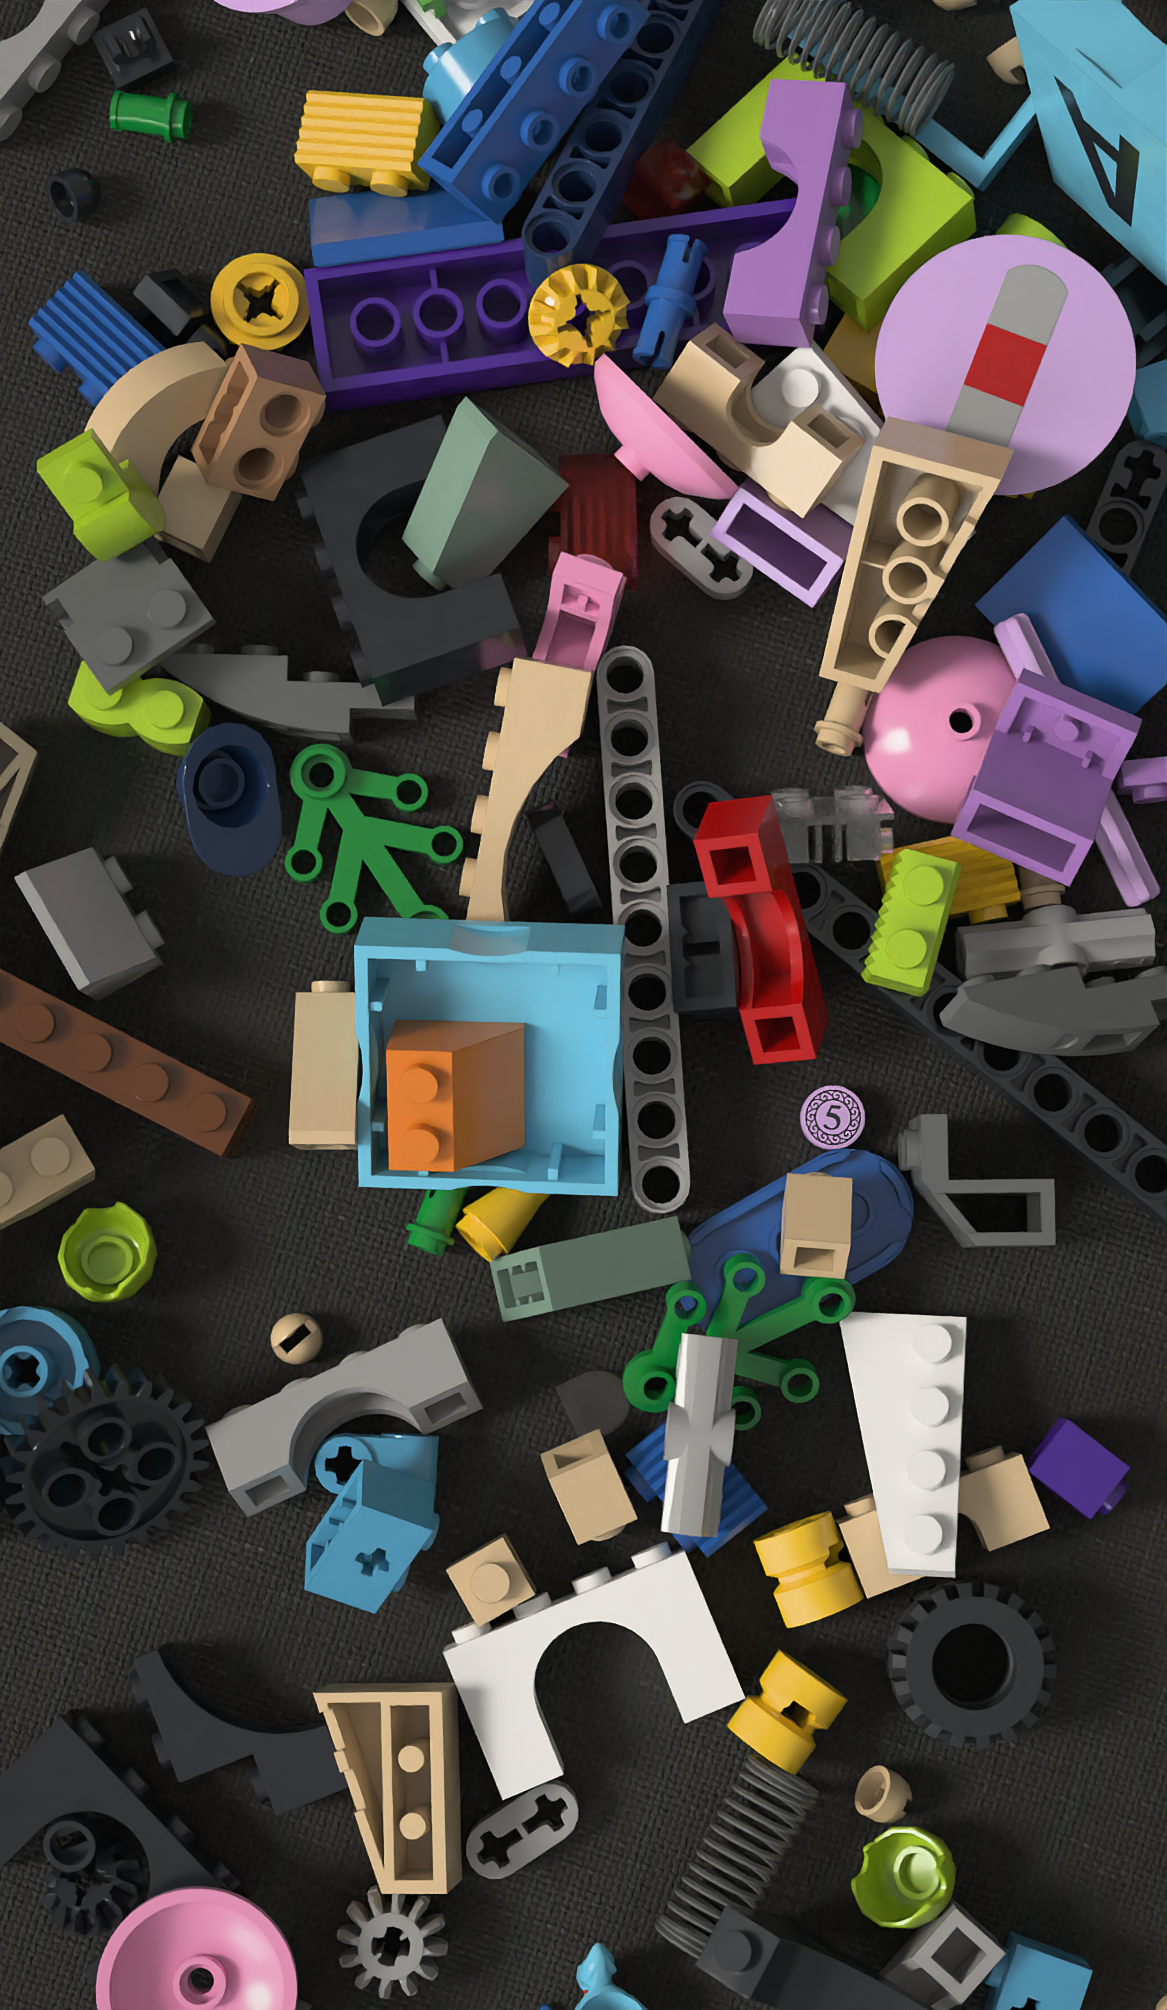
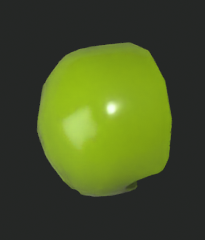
M116 1202L111 1207L87 1208L81 1213L75 1224L71 1225L63 1235L58 1261L65 1282L69 1287L92 1302L110 1303L132 1297L151 1279L157 1258V1249L152 1230L145 1218L127 1204Z
M897 1826L891 1827L875 1838L874 1842H870L863 1847V1866L860 1873L852 1879L851 1889L864 1916L880 1927L914 1929L936 1920L946 1909L955 1885L956 1867L953 1862L952 1853L941 1838L923 1827Z

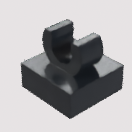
M146 7L90 34L117 90L130 93L177 70Z
M176 268L146 274L133 292L144 304L137 309L134 319L144 327L151 325L157 316L165 326L164 334L158 340L165 348L177 346L182 342L185 334L194 333L203 323L207 322L210 325L213 321L211 302Z

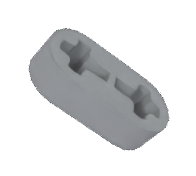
M674 497L664 500L654 510L650 522L649 534L652 544L657 551L703 592L714 599L730 600L744 593L751 583L753 565L709 535L717 521L697 503L688 498ZM684 515L691 519L689 533L699 542L696 548L681 536L675 537L672 541L665 538L667 524L663 519L670 516L677 521ZM708 550L723 562L728 560L730 556L736 558L738 563L735 572L739 579L734 582L730 578L725 577L719 583L712 580L714 565L703 554Z
M552 1779L519 1793L480 1819L472 1827L466 1843V1856L470 1866L479 1875L486 1878L501 1879L513 1874L565 1839L574 1830L578 1821V1800L574 1791L566 1783ZM545 1794L551 1801L562 1798L567 1805L561 1810L563 1821L561 1825L554 1827L549 1820H544L530 1830L526 1826L525 1821L534 1816L538 1811L537 1798ZM517 1828L521 1836L510 1842L507 1846L506 1852L509 1858L507 1861L500 1863L495 1856L488 1857L485 1860L480 1856L479 1852L485 1844L483 1837L485 1832L491 1830L493 1835L499 1838Z

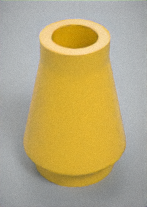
M497 1187L462 1209L465 1216L456 1224V1228L478 1254L487 1261L492 1262L500 1253L504 1255L509 1254L540 1205L551 1194L525 1193L515 1189Z

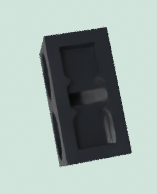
M704 881L666 885L674 1013L693 1022L741 1018L739 1011L741 998L740 956L735 929L726 905L719 897H708Z

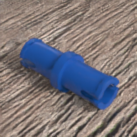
M672 234L668 237L667 249L656 285L648 287L644 299V304L647 306L648 311L637 346L633 350L632 358L645 366L648 356H653L656 344H658L651 368L663 371L672 368L673 356L684 320L690 319L693 316L696 301L692 294L708 247L702 241L695 239L692 249L686 251L683 261L690 237L687 235Z

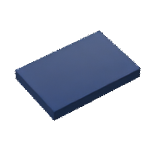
M436 181L430 182L429 188L426 191L408 189L407 195L404 197L385 196L371 190L309 199L311 249L314 267L318 266V268L501 243L504 240L502 221L499 225H496L466 208Z
M1069 514L1063 516L975 604L994 626L1016 614H1027L1062 685L1129 714L1135 715L1167 684V616Z

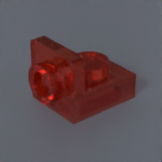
M668 137L640 155L633 166L637 172L622 201L640 220L687 214L712 182L698 168L697 162L692 155L678 147Z

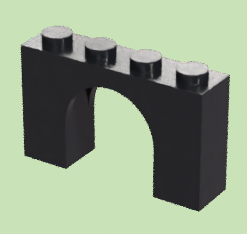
M441 414L297 464L305 488L293 493L306 528L317 524L320 528L323 541L312 544L324 580L326 581L334 577L338 579L342 594L331 597L334 610L343 634L354 630L357 633L361 648L349 651L362 688L375 684L382 707L514 661V658L517 656H527L521 628L500 573L438 595L424 598H405L390 594L377 587L366 576L369 555L379 538L391 527L410 518L447 432Z
M69 1710L0 1776V1869L50 1821L68 1813L91 1811L103 1813L119 1820L141 1842L150 1867V1888L147 1900L163 1892L188 1886L216 1887L239 1894L246 1899L249 1898L241 1889L246 1884V1881L238 1869L222 1855H219L214 1860L196 1842L201 1837V1833L194 1823L179 1809L173 1808L168 1812L151 1794L156 1789L151 1778L133 1761L129 1760L123 1765L106 1747L111 1742L107 1732L96 1720L86 1713L78 1718L72 1710ZM105 1948L91 1961L83 1972L95 1987L100 1960Z

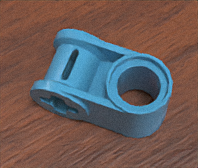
M391 1432L381 1433V1435L340 1433L325 1439L317 1449L314 1460L316 1476L322 1486L332 1493L339 1494L348 1480H337L335 1469L325 1467L326 1458L337 1457L339 1447L348 1446L351 1447L352 1457L357 1460L364 1458L433 1483L435 1501L439 1436ZM356 1469L350 1471L349 1479Z

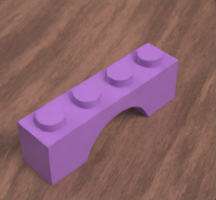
M771 79L759 138L771 168L789 177L798 185V197L790 218L777 234L763 244L736 253L734 256L723 315L737 343L811 348L815 325H822L825 322L828 311V289L824 285L827 265L836 264L840 249L839 227L835 226L838 209L848 205L851 195L852 176L850 168L847 167L850 149L859 148L863 133L861 109L854 108L846 83Z

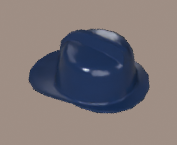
M224 722L207 728L193 741L179 766L176 788L180 802L185 807L188 832L195 852L211 869L226 876L244 877L261 870L274 857L281 840L282 816L274 759L271 748L262 735L245 724Z

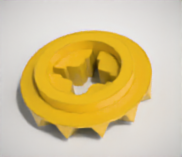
M253 253L231 261L218 274L212 287L211 310L213 321L226 336L230 345L237 344L240 346L241 343L268 351L276 350L280 352L287 344L297 337H301L310 316L304 277L291 263L275 255ZM276 286L271 308L277 313V317L274 315L270 317L268 314L261 313L256 319L252 318L247 323L250 302L244 297V293L247 295L252 294L259 298L265 292L269 293Z
M592 264L569 265L548 276L535 292L529 308V330L534 343L546 357L561 363L567 368L571 364L580 363L594 366L595 358L601 356L606 351H616L615 341L622 330L629 328L626 319V305L630 301L623 292L618 280L605 269ZM576 296L590 311H595L594 315L586 319L587 329L584 330L585 336H582L572 324H566V321L571 320L576 315Z

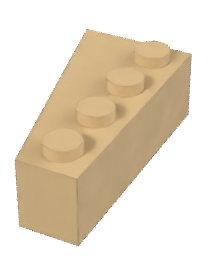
M887 417L872 447L820 669V677L881 693L927 609L940 590L961 549L970 537L982 512L1000 484L1015 450L899 418Z

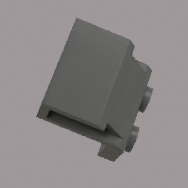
M155 536L150 537L107 563L101 562L98 559L41 597L64 627L65 634L109 696L216 624L176 564L164 553Z
M921 1114L909 1121V1129L899 1132V1170L910 1171V1185L932 1208L962 1248L1044 1247L1056 1245L1054 1179L949 1180L947 1114ZM1025 1196L1026 1232L977 1233L948 1197Z

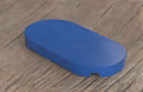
M841 1148L825 1152L790 1173L805 1175L811 1172H822L832 1177L852 1178L851 1245L846 1274L853 1285L890 1263L901 1252L911 1230L914 1203L905 1178L890 1161L866 1150ZM787 1174L709 1218L695 1228L687 1237L691 1247L689 1269L692 1279L686 1281L697 1284L703 1291L707 1309L703 1319L696 1324L707 1331L726 1282L724 1267L727 1261L734 1255L740 1253L754 1255L761 1262L765 1274L763 1289L757 1295L748 1299L739 1325L801 1296L802 1282L806 1276L780 1274L782 1206ZM750 1268L740 1269L735 1273L733 1279L739 1283L749 1282L755 1276L756 1271ZM835 1293L823 1296L819 1304L834 1296ZM684 1296L679 1299L685 1311L692 1309L697 1303V1299L691 1296Z

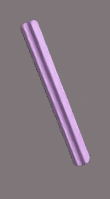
M1016 614L994 627V634L1016 680L1022 669L1025 668L1061 684L1027 614ZM1111 787L1094 840L1125 904L1129 907H1134L1155 898L1160 893V886Z

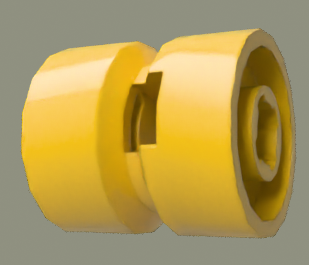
M831 1511L795 1521L768 1532L753 1541L766 1575L778 1578L780 1584L773 1594L787 1628L822 1619L864 1599L851 1563L840 1561L838 1558V1553L844 1547Z
M779 1649L759 1677L763 1689L760 1695H747L727 1723V1727L768 1760L796 1776L816 1747L812 1736L815 1729L827 1730L848 1699L819 1675ZM795 1700V1709L790 1716L783 1709Z

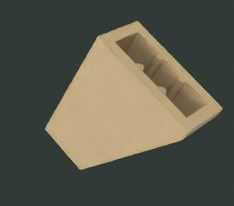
M315 981L312 982V992H296L289 1144L300 1150H358L357 1102L362 1086L363 1062L359 1040L356 1035L355 992H350V982Z

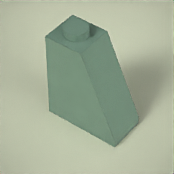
M465 397L456 408L401 538L419 558L412 565L422 578L439 591L447 584L455 589L488 577L569 486L568 482L536 449L468 397Z
M677 1216L543 1245L495 1258L492 1262H489L503 1322L692 1279L689 1269L691 1247L687 1236L680 1230Z

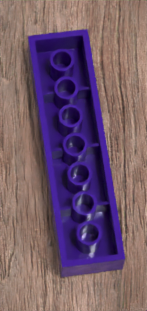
M797 198L609 225L589 264L601 267L618 280L630 303L626 305V319L629 328L622 330L615 341L616 351H606L604 354L621 370L652 365L658 344H656L653 356H648L645 366L636 362L632 358V354L637 346L648 311L647 306L644 304L645 295L648 287L656 285L667 249V240L672 234L690 236L683 261L686 251L692 249L695 239L702 241L708 247L692 294L696 301L695 310L690 319L684 320L673 356V362L677 361L692 338L713 323H717L732 335L723 315L734 256L736 253L763 244L777 234L790 218ZM522 238L502 240L501 243L303 269L319 382L326 394L325 407L327 413L594 374L595 362L601 357L595 358L594 366L580 363L571 364L567 368L561 363L546 357L534 343L529 330L528 316L532 298L537 290L527 280ZM553 250L546 253H556L559 251ZM576 296V315L571 320L566 321V324H572L582 336H585L584 330L587 329L586 319L594 315L595 311H590ZM827 318L824 324L815 325L813 335L815 342L822 341ZM742 343L751 351L783 347Z

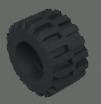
M963 1576V1580L952 1581L950 1578L937 1581L936 1587L928 1591L922 1589L912 1596L915 1601L907 1609L901 1608L895 1618L898 1622L893 1633L889 1632L886 1643L889 1649V1658L885 1662L887 1675L892 1683L891 1689L911 1720L920 1726L923 1732L934 1739L938 1737L945 1740L949 1746L963 1749L964 1744L974 1745L977 1750L991 1748L990 1742L1000 1739L1006 1744L1018 1738L1015 1731L1023 1725L1030 1729L1039 1719L1035 1713L1041 1703L1046 1706L1049 1703L1052 1692L1048 1689L1050 1678L1056 1679L1057 1664L1052 1661L1051 1651L1055 1650L1052 1638L1046 1633L1042 1625L1044 1622L1037 1612L1025 1603L1022 1598L993 1581H982L977 1577ZM972 1623L984 1625L995 1631L1006 1647L1007 1663L1003 1677L995 1688L981 1697L974 1699L954 1698L940 1688L933 1675L932 1660L935 1649L941 1639L956 1627Z

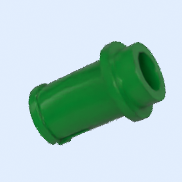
M121 90L114 92L110 106V125L112 130L164 136L166 143L171 144L175 143L178 138L187 139L189 137L193 119L191 101L181 100L179 93L172 92L168 98L125 93Z
M471 1186L452 1190L427 1189L415 1223H407L406 1230L411 1232L407 1244L443 1257L447 1246L454 1247L455 1240L450 1238L466 1193L470 1190Z

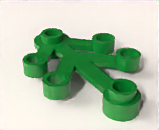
M315 744L303 749L295 757L290 769L292 788L303 800L295 844L286 854L285 868L292 879L303 884L312 883L322 875L324 859L318 851L329 808L343 829L330 896L320 909V920L325 929L331 934L343 936L351 933L358 925L359 912L355 905V899L363 861L402 918L449 920L448 916L440 908L422 903L385 847L427 854L436 864L448 866L456 863L463 855L464 842L461 834L455 828L447 825L429 829L364 816L350 796L351 794L392 800L399 811L406 814H414L424 809L428 803L429 790L426 782L420 776L413 773H406L395 777L353 769L346 754L329 744ZM319 766H327L334 771V779L326 787H316L311 783V774ZM415 783L422 789V795L416 803L405 804L398 799V791L404 784ZM450 835L457 841L455 851L449 856L437 855L433 851V843L437 837ZM305 852L313 854L316 858L314 870L308 874L296 873L293 869L295 857ZM335 905H346L351 911L350 921L342 927L331 925L328 921L330 909Z
M748 1253L734 1255L727 1261L724 1267L726 1282L706 1336L738 1339L734 1374L781 1387L783 1395L791 1402L804 1403L811 1400L819 1390V1379L814 1366L809 1361L800 1358L786 1361L752 1350L814 1320L824 1324H832L845 1319L852 1312L856 1301L855 1292L846 1273L844 1279L806 1276L802 1282L800 1297L739 1325L748 1299L757 1295L763 1289L765 1274L761 1262L754 1255ZM750 1268L756 1271L755 1276L749 1282L739 1283L733 1279L735 1273L740 1269ZM681 1281L670 1287L665 1300L667 1312L653 1349L640 1352L625 1367L622 1378L625 1395L633 1406L642 1411L652 1413L668 1410L669 1402H674L676 1367L681 1335L687 1332L688 1326L701 1321L707 1309L702 1289L690 1281ZM835 1293L841 1296L840 1302L832 1307L824 1308L819 1305L822 1297L827 1294ZM684 1296H691L697 1299V1303L692 1309L681 1311L674 1307L677 1300ZM796 1374H806L809 1376L808 1382L802 1387L796 1388L788 1385L790 1378ZM653 1377H661L667 1381L665 1386L660 1389L648 1390L644 1387L645 1383ZM735 1386L732 1392L731 1407L741 1401L752 1405L747 1413L735 1415L734 1430L739 1431L754 1427L761 1417V1407L756 1393L745 1386Z

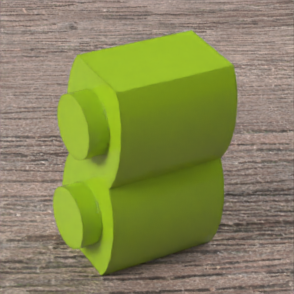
M85 661L81 662L68 700L69 706L93 729L116 737L139 735L151 747L176 756H185L193 741L207 729L212 715L211 710L197 692L180 682L170 679L151 678L142 680L140 677H137L109 696Z

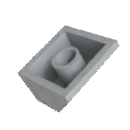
M91 847L27 870L14 877L76 987L94 1000H102L164 964L155 948L165 942L146 910L138 915L134 913L124 895L133 889V886L115 856L104 861L102 855Z

